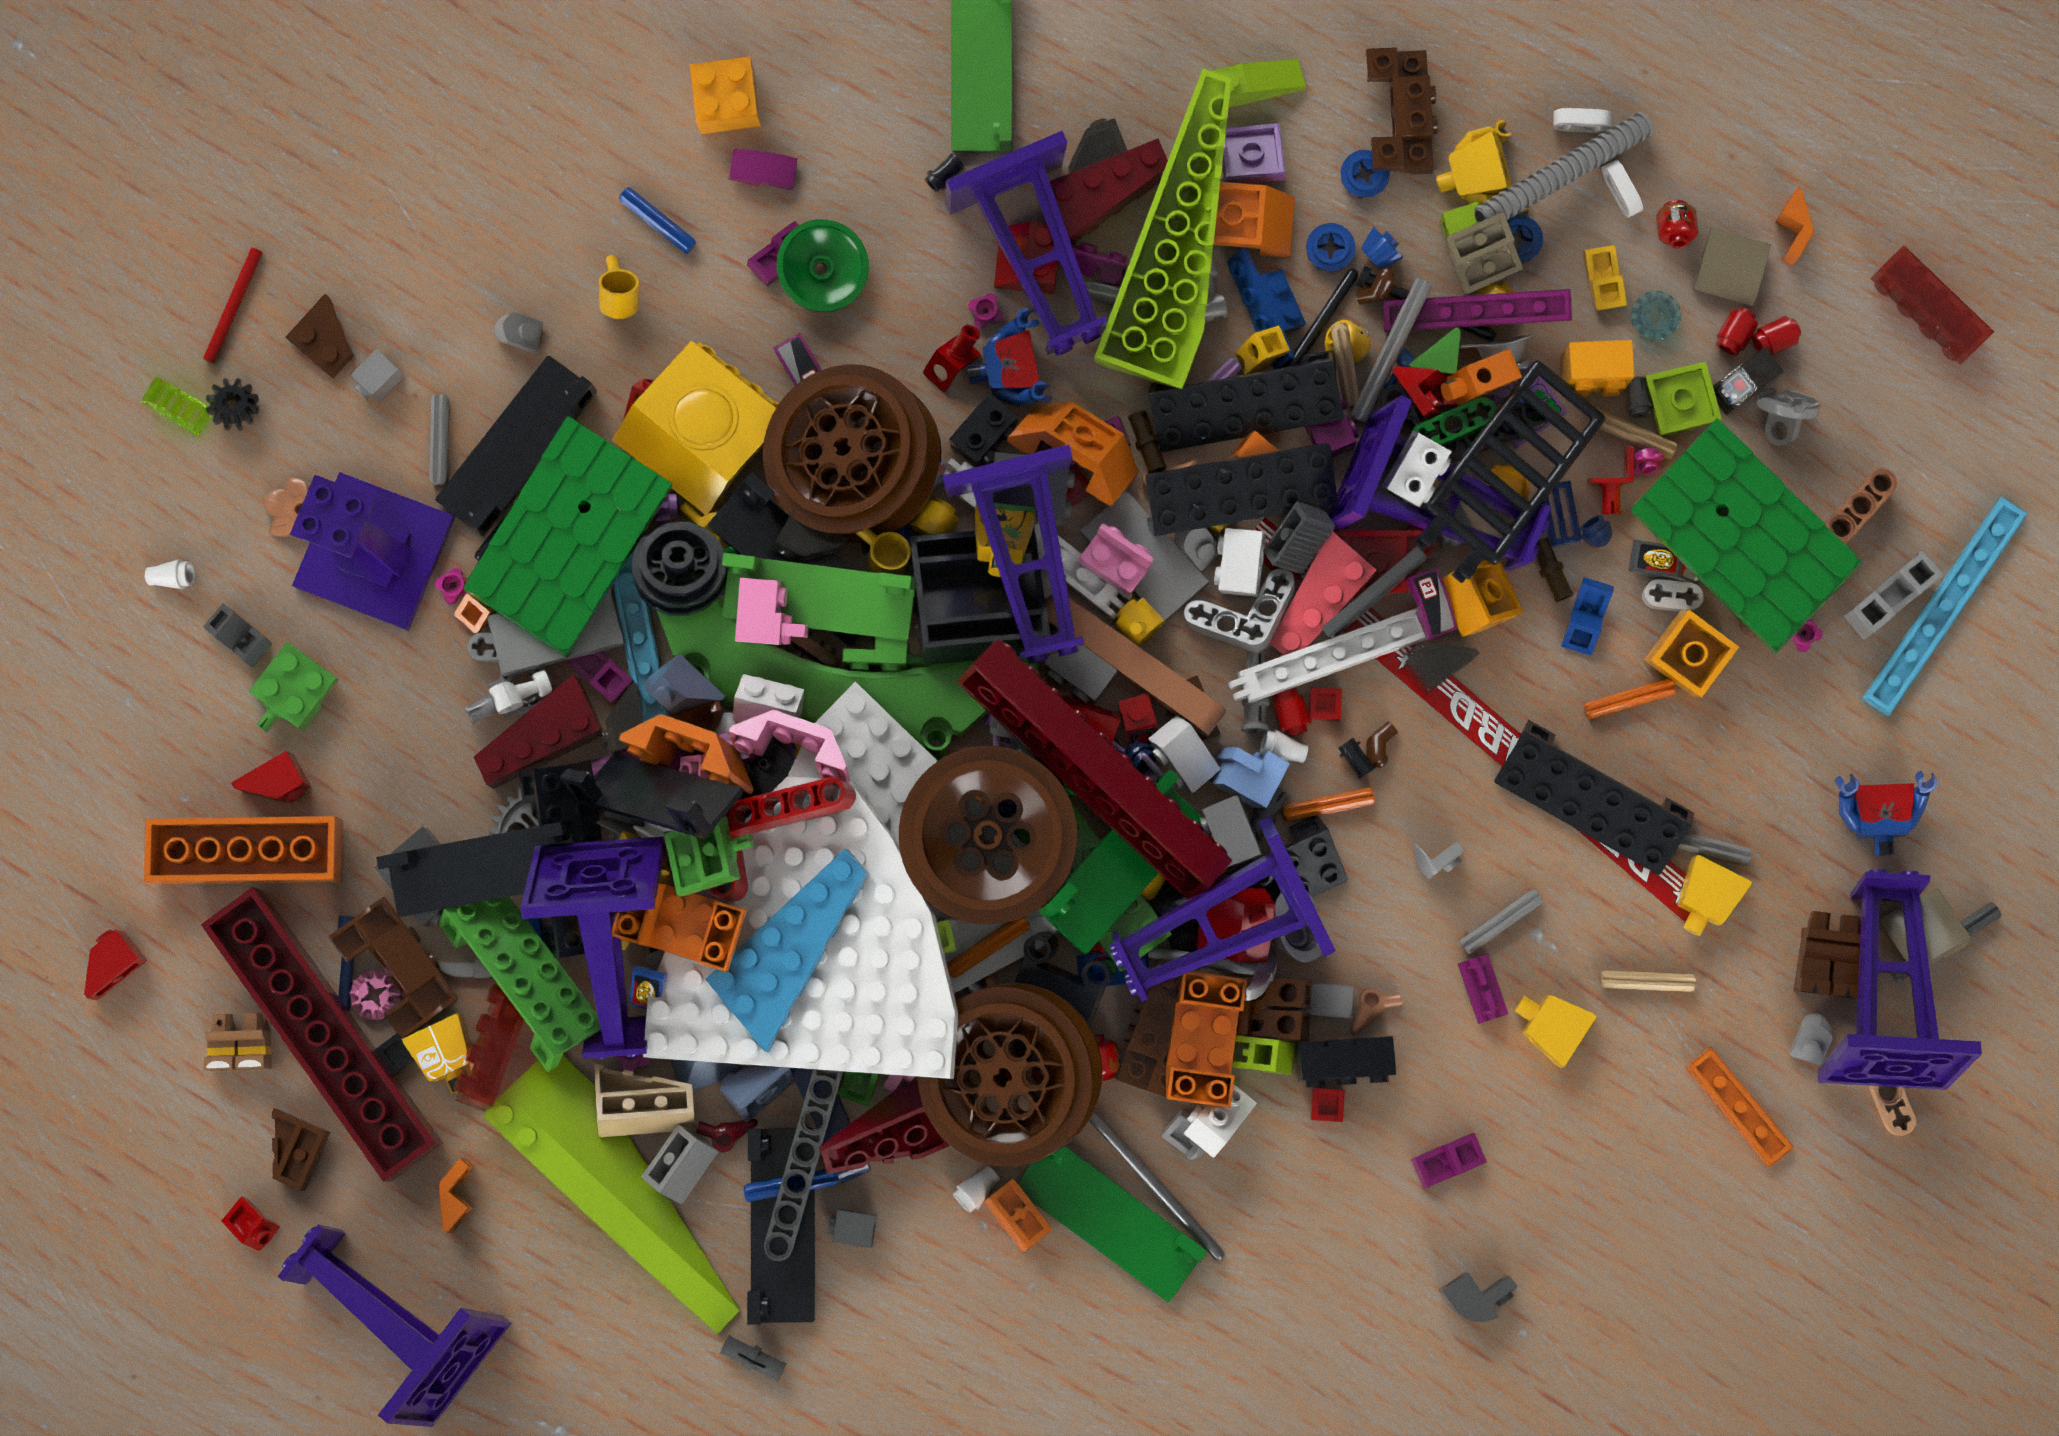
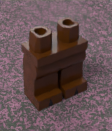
M1811 911L1808 927L1802 928L1801 932L1802 939L1794 991L1857 999L1861 917L1841 915L1839 931L1829 930L1831 913Z
M1242 977L1243 979H1247V985H1246V990H1247V988H1248V986L1250 985V983H1251V981L1253 980V978H1251V977ZM1274 978L1260 997L1246 1001L1245 993L1244 1009L1240 1011L1238 1016V1034L1250 1037L1300 1042L1308 1041L1310 1013L1276 1009L1277 1007L1311 1010L1312 981L1299 978Z

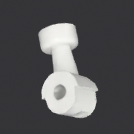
M543 670L533 674V681L514 685L506 681L490 688L489 692L498 714L512 712L520 708L524 704L522 699L538 693L540 697L550 694L552 687L546 672Z

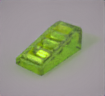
M158 376L154 378L141 399V403L198 437L212 416L207 414L206 408L208 406ZM174 395H176L178 398L169 411L165 410ZM185 402H188L189 405L181 418L177 417ZM196 408L200 409L201 411L192 425L187 423Z

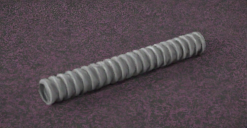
M1637 112L1634 116H1630L1627 120L1620 122L1619 125L1613 126L1612 129H1608L1596 138H1592L1581 147H1577L1574 151L1568 152L1567 155L1561 156L1559 160L1553 161L1543 169H1539L1536 173L1529 175L1528 178L1515 183L1513 187H1508L1497 196L1484 201L1482 205H1477L1474 208L1477 223L1500 212H1504L1508 220L1509 217H1514L1517 213L1523 212L1525 208H1529L1532 204H1536L1548 195H1552L1563 186L1576 181L1578 177L1591 172L1593 168H1598L1616 155L1629 150L1631 146L1637 145L1654 134L1652 120L1644 112Z

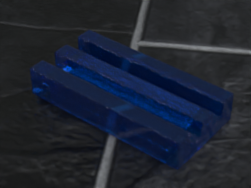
M1571 481L1559 482L1552 491V497L1561 538L1556 537L1550 509L1548 516L1551 517V521L1547 528V535L1551 547L1564 546L1570 543L1576 544L1582 541ZM1559 489H1564L1573 536L1567 535ZM1549 497L1545 500L1542 506L1545 504L1550 506Z

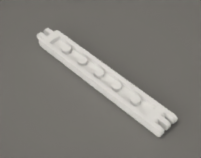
M952 458L947 463L956 472L974 468L966 461L960 465ZM947 469L943 473V475L951 474ZM973 492L958 496L975 510L976 501ZM1034 524L1039 559H1041L1045 554L1040 525ZM1058 535L1066 584L1106 616L1114 620L1116 613L1108 606L1112 604L1120 610L1124 603L1116 598L1118 594L1128 601L1133 595L1127 596L1080 564L1078 560L1082 554Z
M1418 608L1242 670L1237 673L1238 679L1228 683L1230 690L1243 687L1242 691L1233 694V698L1235 701L1247 698L1248 702L1252 703L1427 640L1415 614Z

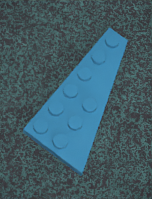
M844 849L734 952L728 972L716 969L705 979L765 1052H770L775 1043L774 1039L781 1026L784 1027L789 1018L788 1014L796 999L803 993L824 955L825 947L830 938L836 934L839 922L847 908L851 907L869 874L849 849Z

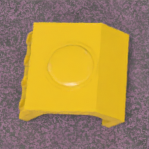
M691 340L634 402L612 440L637 461L670 481L673 490L706 515L717 511L723 506L727 499L723 495L731 482L763 447L768 424L779 402L773 401L763 393L760 386L743 377L735 366L726 363L718 357L711 347L703 345L701 342L696 344Z

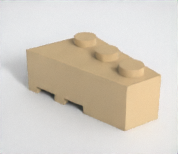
M594 1063L599 1137L673 1132L678 1124L688 1130H695L692 1084L656 1076L652 1078L634 1075L633 1071L623 1070V1072Z

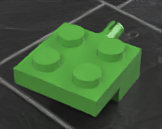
M876 637L875 650L843 649V663L849 671L895 672L910 670L911 667L929 666L923 665L922 655L910 653L911 648L908 640Z
M286 642L249 690L268 709L256 725L268 732L279 717L280 719L288 720L304 731L323 707L320 705L339 679L293 645Z
M725 816L706 839L675 830L665 833L664 838L677 896L684 897L740 879L736 861L737 851L754 846L751 834L733 839L730 834L727 817Z

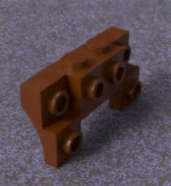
M1397 47L1366 49L1367 82L1391 83L1390 101L1393 136L1371 138L1372 171H1400L1413 175L1432 174L1434 168L1432 136L1438 132L1437 115H1432L1431 104L1436 103L1435 86H1430L1426 50L1397 51Z
M385 896L329 935L330 941L346 963L369 950L401 994L403 1000L384 1013V1016L401 1039L411 1035L427 1024L432 1018L457 1002L458 997L438 971L440 966L436 958L430 952L425 953L419 945L421 939L418 933L411 926L407 928Z
M1159 960L1157 966L1164 964L1166 962ZM1182 975L1149 987L1147 1000L1142 1002L1139 997L1134 1011L1140 1013L1136 1025L1130 1023L1123 1041L1129 1043L1116 1078L1118 1081L1165 1098L1166 1063H1164L1169 1048L1174 1002Z

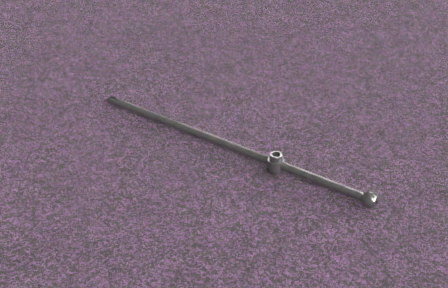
M979 981L967 986L972 993L985 988ZM1016 1039L1017 1043L1026 1051V1044L1022 1040ZM1095 1110L1089 1122L1202 1247L1208 1251L1212 1258L1216 1261L1222 1260L1225 1256L1223 1249Z

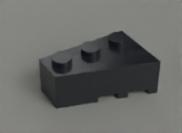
M1393 1036L1316 1042L1302 1041L1295 1044L1298 1082H1306V1088L1325 1086V1080L1338 1079V1085L1357 1084V1078L1369 1077L1370 1083L1389 1082V1076L1396 1075Z

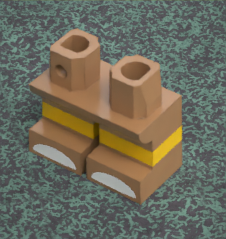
M243 1013V1030L233 1031V1014H213L211 1032H205L207 1057H204V1070L272 1069L270 1031L264 1030L262 1013Z

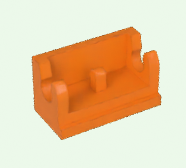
M1014 1178L984 1201L985 1205L1022 1253L1053 1230Z

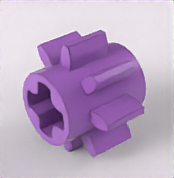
M669 492L653 518L657 527L658 525L669 523L673 518L680 516L678 494H671Z

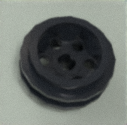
M669 522L653 528L640 539L632 554L633 582L640 598L652 609L669 616H689L707 609L720 597L727 579V567L722 566L723 553L725 552L720 541L707 528L691 522ZM694 554L700 556L702 559H696L694 557ZM678 560H682V561H683V562H681V563H675V561H678ZM697 573H704L700 579H695ZM661 574L665 579L660 582L654 576ZM683 584L685 586L677 587L676 585Z

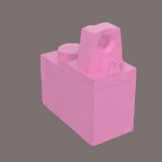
M740 578L736 642L785 645L790 644L791 636L808 638L809 625L792 624V616L781 613L782 607H786L788 596L787 588H783L784 582Z

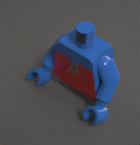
M1027 308L1021 309L1017 314V318L1002 326L988 339L986 346L982 347L984 363L967 366L970 384L988 381L990 392L993 396H997L999 400L1017 407L1036 403L1038 400L1047 403L1052 400L1051 396L1043 395L1044 390L1048 387L1051 388L1052 385L1039 381L1030 331H1025L1026 327H1037L1039 320L1028 322L1029 314L1035 310Z
M1918 771L1915 775L1918 787L1915 788L1914 783L1859 785V781L1852 773L1850 774V782L1844 785V780L1841 776H1838L1835 779V783L1841 790L1839 792V815L1849 829L1856 833L1858 839L1874 838L1875 856L1895 855L1893 838L1909 835L1910 831L1915 829L1925 811L1930 791L1937 787V779L1934 773L1931 774L1929 781L1922 782L1924 775L1922 771Z

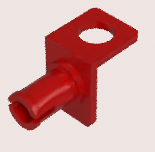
M969 324L963 326L959 335L936 349L923 370V374L942 392L949 389L959 371L979 358L980 352L973 347L980 338L979 330ZM935 365H941L946 370L947 378L945 380L940 379L935 374Z
M1624 447V478L1587 479V484H1599V486H1602L1601 514H1621L1620 486H1623V483L1634 482V447Z

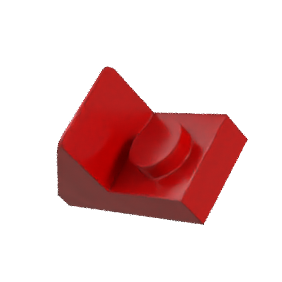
M1396 366L1392 369L1425 418L1429 420L1443 414L1438 408L1442 403L1433 392L1435 388L1447 379L1443 373L1437 369Z

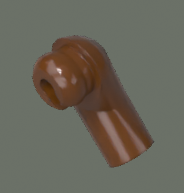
M1382 268L1376 276L1372 287L1357 290L1356 298L1359 305L1383 301L1389 297L1396 281L1395 272L1391 268Z
M1389 721L1369 736L1366 742V756L1376 768H1382L1388 763V756L1385 755L1386 742L1398 733L1397 729Z

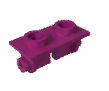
M1081 242L1080 246L1074 245L1072 247L1073 251L1077 253L1076 259L1081 274L1093 278L1096 267L1102 268L1099 280L1117 286L1120 283L1122 284L1126 274L1124 270L1128 268L1130 261H1127V255L1115 251H1110L1109 255L1098 252L1097 246Z
M1488 954L1458 963L1478 1024L1508 1015Z

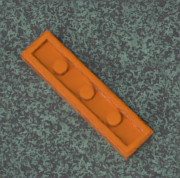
M1712 1047L1707 1048L1685 1066L1687 1071L1767 1167H1771L1794 1148Z

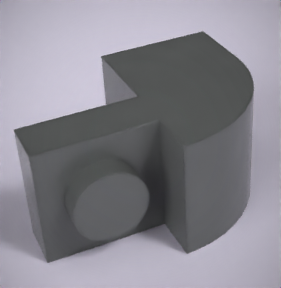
M1464 1272L1439 1291L1452 1310L1461 1317L1474 1322H1487L1499 1317L1491 1305L1496 1303L1498 1306H1501L1514 1296L1511 1291L1517 1288V1285L1510 1276L1505 1275L1484 1291H1481L1470 1274Z

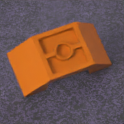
M1220 182L1214 245L1260 249L1259 256L1290 258L1295 197L1267 185Z
M1072 401L1034 407L1007 438V442L1026 454L1038 452L1045 443L1052 448L1069 444L1072 460L1094 473L1085 491L1111 507L1139 472L1124 434Z
M659 714L621 733L618 739L628 746L627 752L640 757V761L655 765L660 763L669 767L678 748L692 754L696 749L705 755L700 768L710 775V780L738 786L744 793L749 795L753 792L751 781L739 751L715 732Z
M659 882L655 909L617 912L612 927V936L638 945L659 949L697 961L699 964L728 972L747 910L697 893L680 897L677 896L674 886Z
M1193 971L1182 974L1174 1002L1167 1055L1166 1099L1231 1108L1235 1078L1234 1075H1231L1238 1016L1239 1011L1244 1009L1247 979Z

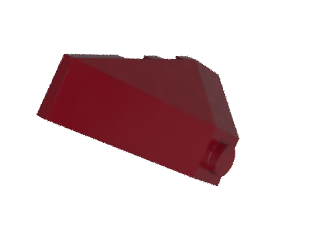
M917 1080L893 1091L819 1146L825 1170L827 1174L864 1168L867 1163L882 1161L883 1164L894 1163L895 1158L910 1156L911 1160L920 1159L950 1145L931 1124L921 1101Z

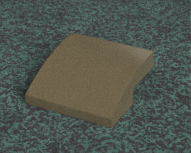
M1500 212L1445 237L1464 294H1469L1524 269L1513 242L1515 240L1504 212Z
M1710 228L1693 289L1754 306L1771 244Z
M1939 889L1919 896L1929 965L1943 956L1949 958L1974 941ZM1903 906L1879 921L1906 962H1908Z

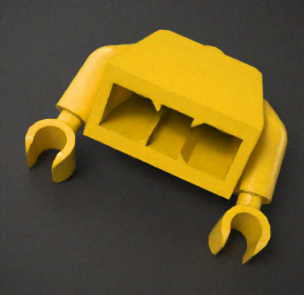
M1499 120L1494 128L1488 126L1466 133L1455 146L1454 152L1448 156L1452 171L1436 176L1441 193L1457 189L1459 197L1468 201L1469 204L1478 202L1479 205H1482L1484 201L1497 196L1501 191H1505L1508 187H1513L1501 144L1508 140L1511 132L1504 134L1499 131L1506 126V121Z

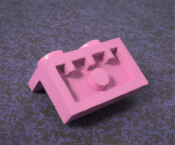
M1102 524L1096 536L1079 557L1078 562L1130 597L1149 571L1154 558L1150 556V552L1140 544L1134 545L1125 539L1124 534L1116 527H1108Z

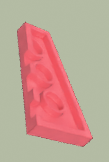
M1332 531L1329 539L1324 541V544L1318 551L1270 644L1283 656L1311 646L1324 632L1321 628L1342 611L1378 571Z

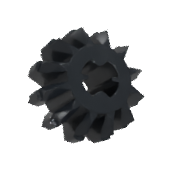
M224 378V387L220 388L218 385L213 384L212 390L215 394L206 396V401L211 404L206 408L208 415H214L212 421L215 425L223 422L224 429L228 431L232 424H236V428L241 431L243 429L242 421L252 424L254 421L250 414L255 415L259 413V407L255 405L259 401V397L257 394H251L253 391L252 385L247 384L242 387L241 379L237 378L234 384L230 385L229 380ZM231 400L236 401L237 407L234 409L229 407V401Z

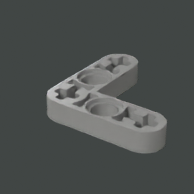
M1282 568L1270 572L1248 616L1206 601H1192L1184 610L1186 625L1192 631L1252 652L1262 651L1269 645L1295 593L1294 576L1290 571ZM1282 580H1285L1287 586L1282 585L1278 591V597H1276L1275 583L1280 584ZM1272 604L1276 606L1277 610L1271 616H1264L1260 613L1262 606ZM1200 611L1204 613V617L1194 620L1193 614L1198 615ZM1224 620H1231L1235 623V627L1229 632L1219 630L1218 626ZM1257 631L1260 632L1261 637H1256L1254 641L1250 640L1249 634L1255 635Z

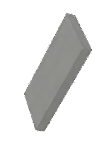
M1126 490L1112 507L1107 506L1084 526L1080 533L1091 543L1102 524L1108 527L1113 526L1124 534L1125 539L1134 545L1140 544L1150 552V556L1154 558L1152 565L1133 592L1139 599L1144 598L1166 621L1208 585L1209 581L1168 535L1154 536L1149 531L1147 518H1150L1149 514Z
M610 590L568 658L499 613L487 616L503 677L625 646Z

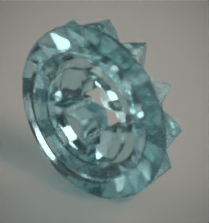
M1662 291L1644 293L1635 301L1631 310L1632 325L1638 330L1639 335H1644L1650 340L1665 339L1675 332L1681 320V310L1677 301L1671 295ZM1658 304L1659 315L1663 316L1664 319H1659L1657 324L1653 326L1652 317L1647 316L1646 313H1652Z

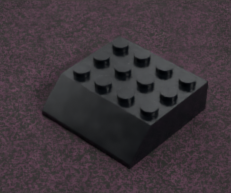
M1035 527L1033 528L1022 563L1039 559ZM975 531L909 536L912 577L917 578L914 598L923 665L976 660L997 638L1001 642L1009 644L1015 650L1016 656H1019L1020 652H1024L1025 649L1001 577L989 574V562L977 559ZM1041 569L1019 575L1018 582L1034 633L1039 638L1050 636Z

